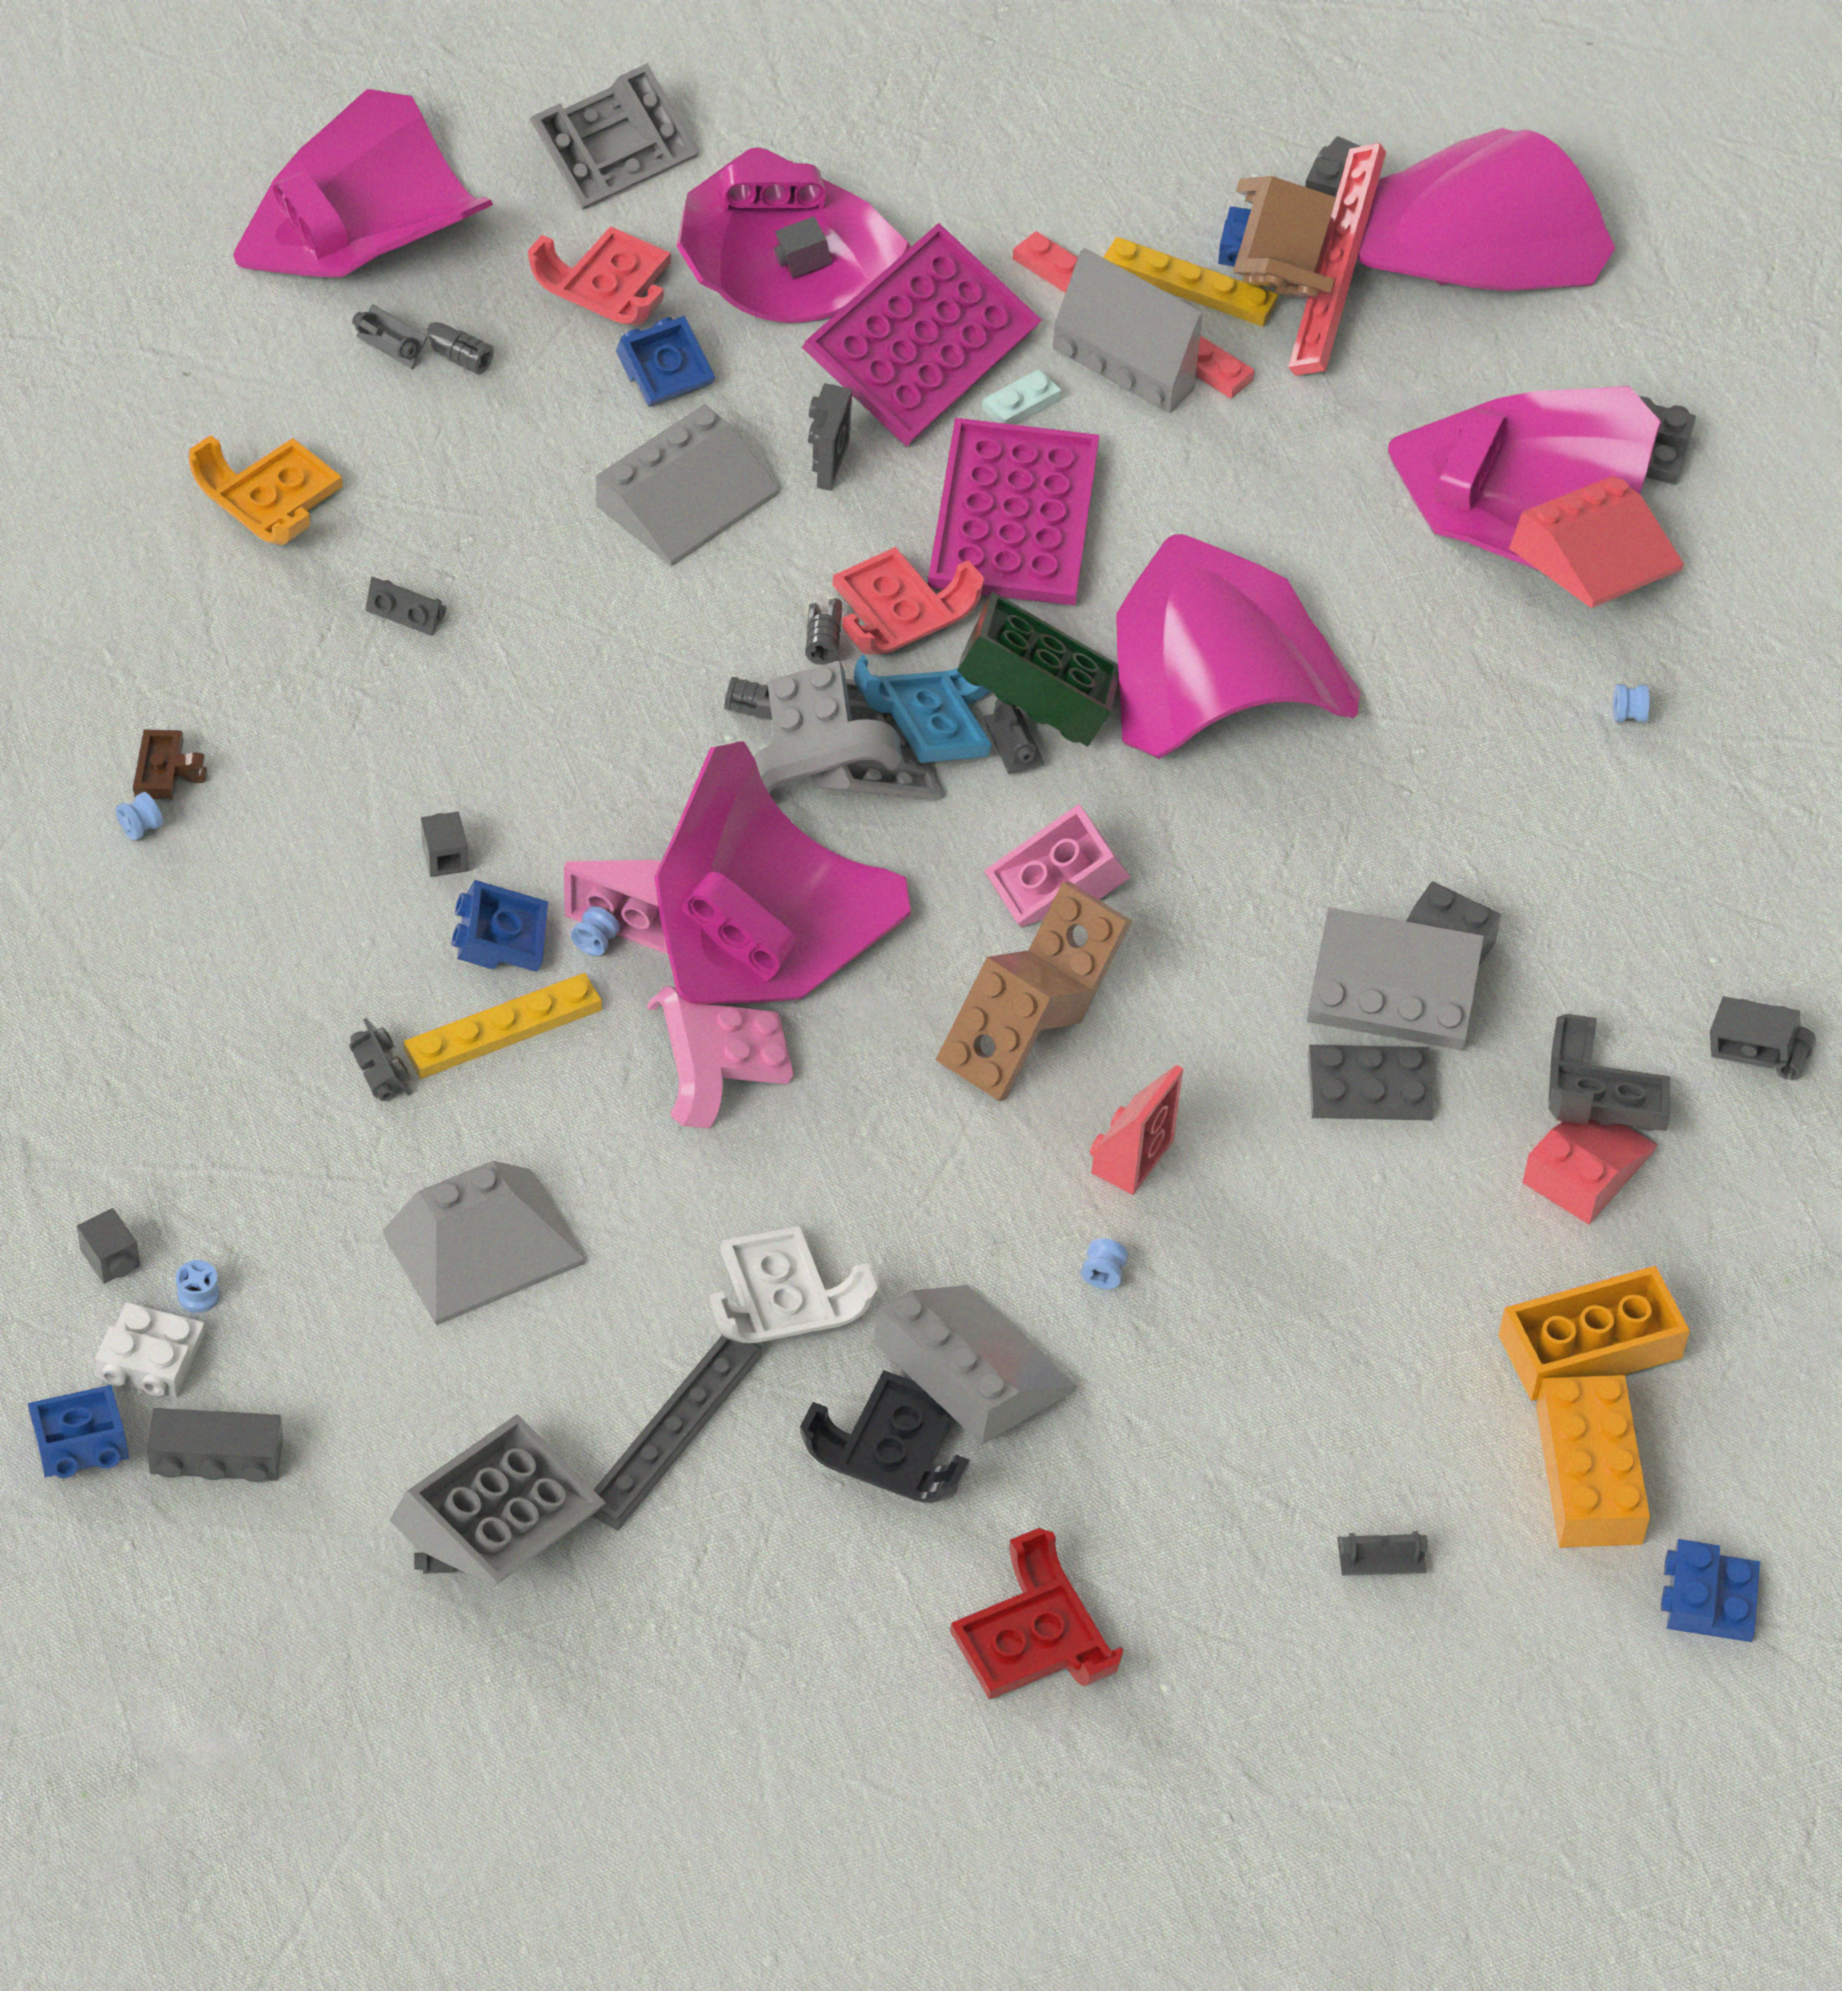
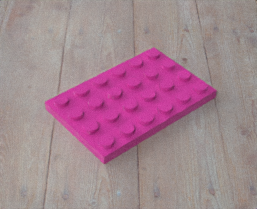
M937 223L813 333L801 348L839 384L845 388L852 389V396L907 447L1035 330L1042 319L940 223Z
M955 418L928 576L929 587L944 590L953 580L957 565L969 560L984 577V585L981 592L983 595H990L993 591L1002 597L1075 606L1099 435Z

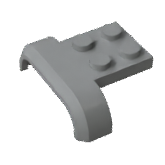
M839 660L767 681L775 744L763 748L755 754L754 758L760 777L769 794L773 788L782 783L857 761L875 760L883 763L888 770H895L901 762L900 739L892 726L877 720H851L845 671Z

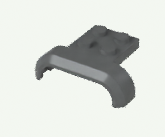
M1572 1014L1557 1017L1551 1053L1548 1110L1557 1121L1588 1125L1589 1120H1595L1604 1125L1623 1124L1636 1126L1645 1131H1653L1655 1129L1667 1131L1670 1115V1076L1591 1065L1597 1018Z

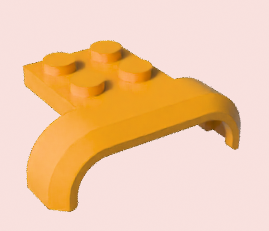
M212 435L189 450V465L192 475L204 493L259 538L276 545H285L306 531L310 525V514L307 511L343 487L342 476L294 438H291L239 474H236L229 467L222 454L220 442Z

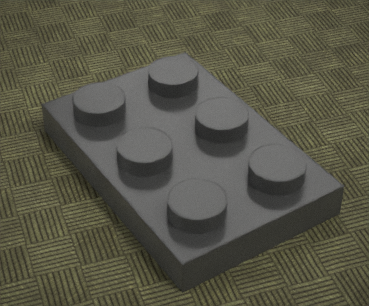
M1309 1045L1308 1065L1312 1118L1432 1120L1433 1102L1428 1047Z

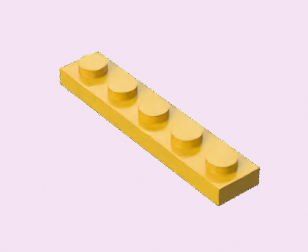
M1117 236L1103 257L1165 292L1262 327L1277 305L1278 294L1248 285L1240 280Z
M584 972L404 1040V1052L419 1078L423 1079L602 1010V1000Z

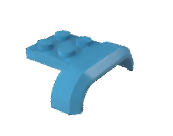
M861 655L856 663L853 675L857 688L870 708L881 713H891L920 763L988 757L992 744L967 705L981 699L990 690L983 686L970 684L962 677L961 673L957 672V668L949 671L878 677L877 675L870 674L867 669L869 662L864 655Z

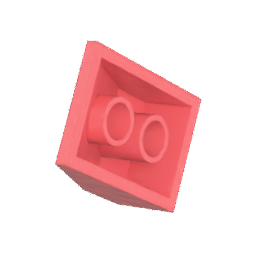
M1175 1065L1137 1093L1126 1108L1121 1106L1116 1111L1111 1121V1128L1105 1135L1100 1133L1090 1149V1155L1093 1156L1092 1174L1132 1195L1136 1192L1174 1141L1183 1075L1182 1067Z
M1589 1120L1588 1125L1561 1122L1552 1128L1529 1153L1522 1183L1590 1225L1656 1150L1657 1144L1623 1124L1604 1125L1595 1120Z

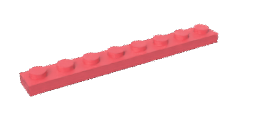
M1380 143L1349 149L1336 201L1315 273L1335 280L1331 293H1318L1317 298L1308 296L1288 366L1295 376L1326 371L1386 155V151Z
M1035 231L1013 249L1012 259L1066 293L1078 257ZM1200 335L1196 377L1231 399L1253 381L1255 370Z

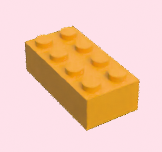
M1655 1265L1505 1307L1498 1336L1530 1400L1534 1401L1538 1398L1542 1378L1626 1375L1682 1359L1690 1330Z
M1625 1375L1542 1378L1536 1402V1411L1559 1548L1643 1545L1650 1514Z

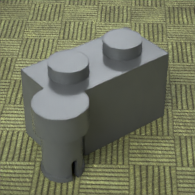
M1725 996L1722 997L1710 1029L1711 1057L1773 1068L1780 1052V1061L1776 1066V1071L1779 1076L1787 1079L1790 1069H1793L1791 1080L1800 1078L1805 1059L1812 1054L1816 1043L1814 1033L1801 1026L1800 1010Z

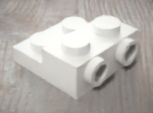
M126 1302L115 1327L109 1326L95 1357L97 1378L103 1379L114 1386L126 1385L141 1389L153 1396L164 1395L177 1399L206 1333L205 1322Z

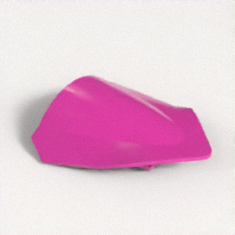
M366 89L330 123L304 144L273 179L235 248L233 256L235 263L239 267L317 277H344L378 255L459 222L492 206L493 203L487 197L481 199L474 198L462 186L440 152L412 96Z
M1500 128L1461 140L1404 171L1380 178L1359 249L1358 259L1367 267L1432 279L1442 286L1452 283L1480 289L1519 291L1592 286L1615 250V246L1605 227L1593 193L1567 154L1549 138L1535 131L1525 129L1512 131Z
M756 147L745 151L687 193L676 247L697 281L718 292L729 304L761 319L796 323L834 316L910 248V244L870 203L824 180L821 177L820 170L815 165L793 163V161H788L767 149ZM814 216L827 239L832 263L792 278L787 267H780L775 257L773 247L778 246L775 231Z
M1630 386L1533 391L1496 398L1394 437L1389 442L1388 454L1414 503L1434 534L1468 542L1497 555L1537 569L1509 549L1522 512L1611 476L1626 481L1630 488L1641 494L1662 421Z
M1174 534L1163 542L1116 613L1122 741L1125 745L1160 759L1180 748L1190 738L1210 724L1235 712L1258 705L1277 702H1300L1322 707L1338 716L1355 718L1358 715L1361 691L1310 619L1288 579L1245 558L1184 534Z
M744 741L710 747L674 835L654 876L659 913L677 992L683 1000L694 1004L764 1003L800 1000L910 917L911 909L906 877L884 868L868 866L844 858L824 848L803 833L786 817L768 793L760 777L756 760Z

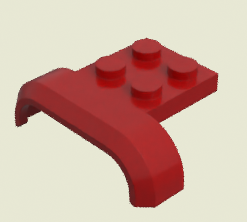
M1037 1528L1010 1539V1558L1015 1576L1023 1592L1022 1594L951 1623L950 1632L989 1700L1064 1668H1067L1072 1677L1082 1686L1097 1682L1116 1674L1123 1657V1649L1119 1647L1112 1651L1106 1644L1061 1567L1056 1552V1537L1051 1531Z

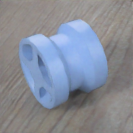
M1616 684L1613 698L1615 722H1623L1627 718H1634L1637 722H1647L1649 713L1648 686L1639 685L1636 688H1628L1625 684Z
M146 792L138 794L134 802L130 804L122 803L116 806L117 819L124 832L132 840L143 837L144 831L149 828L156 830L163 825V818L157 804Z
M592 906L588 907L583 914V922L577 923L571 931V939L584 953L591 956H600L607 949L608 940L614 939L620 931V925L610 912L601 907Z
M1100 1238L1091 1241L1087 1250V1257L1089 1259L1084 1262L1081 1269L1082 1278L1091 1286L1100 1289L1116 1288L1119 1286L1123 1276L1121 1268L1127 1263L1128 1251L1119 1242L1111 1239Z
M193 1260L182 1265L177 1271L178 1301L185 1310L193 1313H203L212 1309L219 1300L218 1277L215 1268L210 1263L202 1260ZM196 1287L200 1291H194L191 1288Z

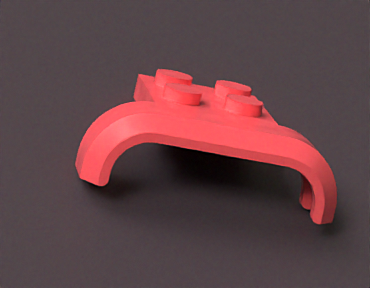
M610 226L574 268L567 266L558 257L553 239L541 235L529 248L528 261L536 280L549 292L615 322L626 325H640L650 317L663 301L664 289L653 283L671 263V253ZM648 290L647 297L641 298V296Z
M896 547L833 575L834 588L855 611V613L842 618L843 630L859 650L867 655L893 652L963 619L977 605L984 585V577L967 560L957 565L956 573L951 583L944 590L935 594ZM857 615L865 623V626L859 625V618L857 617Z

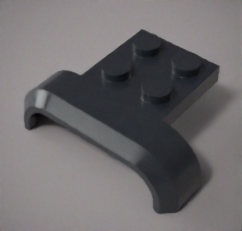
M883 1370L851 1434L838 1428L831 1421L828 1415V1408L816 1402H812L800 1425L801 1438L807 1450L822 1465L918 1502L933 1503L949 1500L954 1497L970 1462V1459L954 1455L949 1465H932L954 1418L915 1381Z

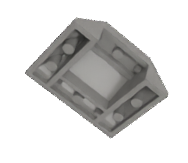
M648 63L618 76L614 84L606 90L566 108H563L561 103L530 118L581 209L699 154Z
M846 679L851 720H877L892 726L899 735L902 760L895 770H888L883 763L875 760L857 761L810 775L814 786L824 789L940 800L943 792L929 763H920L891 713H881L870 708L854 680Z
M497 1161L488 1162L418 1191L383 1229L385 1239L436 1325L585 1264L583 1254L532 1170Z

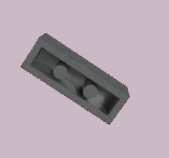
M153 1408L147 1446L150 1474H159L168 1478L181 1475L199 1476L209 1480L237 1478L250 1482L277 1481L283 1442L281 1415Z

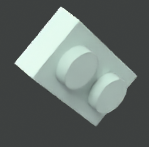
M1038 369L982 399V410L994 422L1016 425L1060 401L1061 389Z

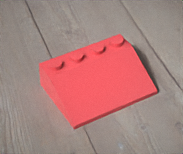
M1615 476L1608 477L1523 511L1509 547L1510 550L1590 608L1681 571L1684 566L1683 561L1642 496L1630 488L1626 481Z

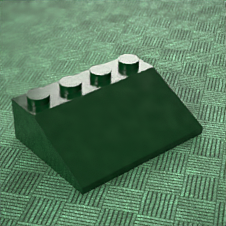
M993 591L984 605L957 668V672L961 673L962 677L970 684L987 688L1001 702L1007 705L1014 704L1025 710L1034 721L1040 724L1047 723L1059 730L1061 735L1073 743L1080 742L1087 747L1111 713L1119 679L1117 663Z

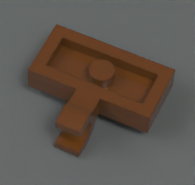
M144 729L133 784L134 797L142 792H146L152 799H173L177 776H182L187 781L193 783L205 782L207 767H203L205 755L198 752L181 754L184 742L182 730Z

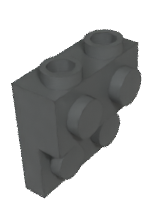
M824 383L819 397L813 396L811 400L809 418H813L814 422L810 426L808 443L813 444L814 460L812 471L817 472V488L831 491L850 442L852 389Z
M1640 396L1642 401L1662 421L1646 477L1676 485L1692 437L1696 415L1690 414L1683 406L1675 405L1666 408L1655 405L1648 397Z

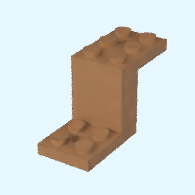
M1274 176L1240 178L1236 192L1246 195L1245 202L1253 205L1233 273L1242 275L1243 283L1260 288L1263 286L1273 288L1275 286V293L1290 298H1295V296L1317 298L1318 293H1331L1335 279L1314 272L1336 197Z
M1062 882L1029 950L986 958L936 1061L996 1100H1006L1039 1032L1082 1022L1132 920L1072 882ZM1078 924L1083 926L1088 934L1087 942L1082 947L1077 945L1073 939V931ZM985 1034L990 1036L995 1043L994 1053L990 1057L985 1055L980 1047L981 1039Z

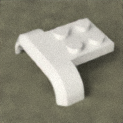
M796 1226L723 1240L720 1251L741 1306L730 1305L725 1291L710 1294L709 1303L719 1331L724 1337L742 1343H758L848 1324L866 1312L876 1297L878 1286L869 1264L866 1263L854 1266L850 1276L842 1284L825 1290L801 1227Z

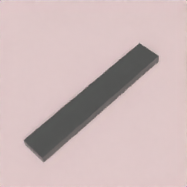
M721 1335L594 1488V1491L606 1504L592 1516L618 1531L760 1359L762 1347L755 1343H742L730 1340Z

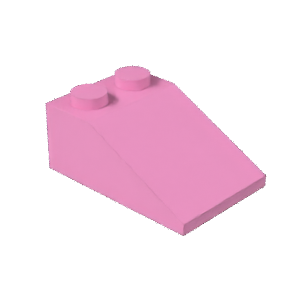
M1080 804L984 870L1020 927L1045 918L1062 882L1070 881L1100 900L1131 878L1096 824Z
M658 860L567 861L564 865L565 916L583 922L582 916L588 907H601L617 919L620 925V931L617 933V936L668 954L654 879L661 862Z

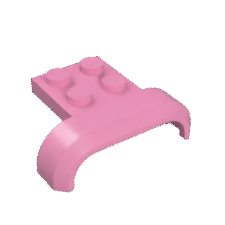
M669 986L662 988L647 1005L648 1010H657L658 1006L664 1009L679 1077L678 1096L671 1110V1117L682 1126L711 1128L720 1108L722 1078L788 1084L794 1075L779 1012L689 1003L681 998L676 987Z

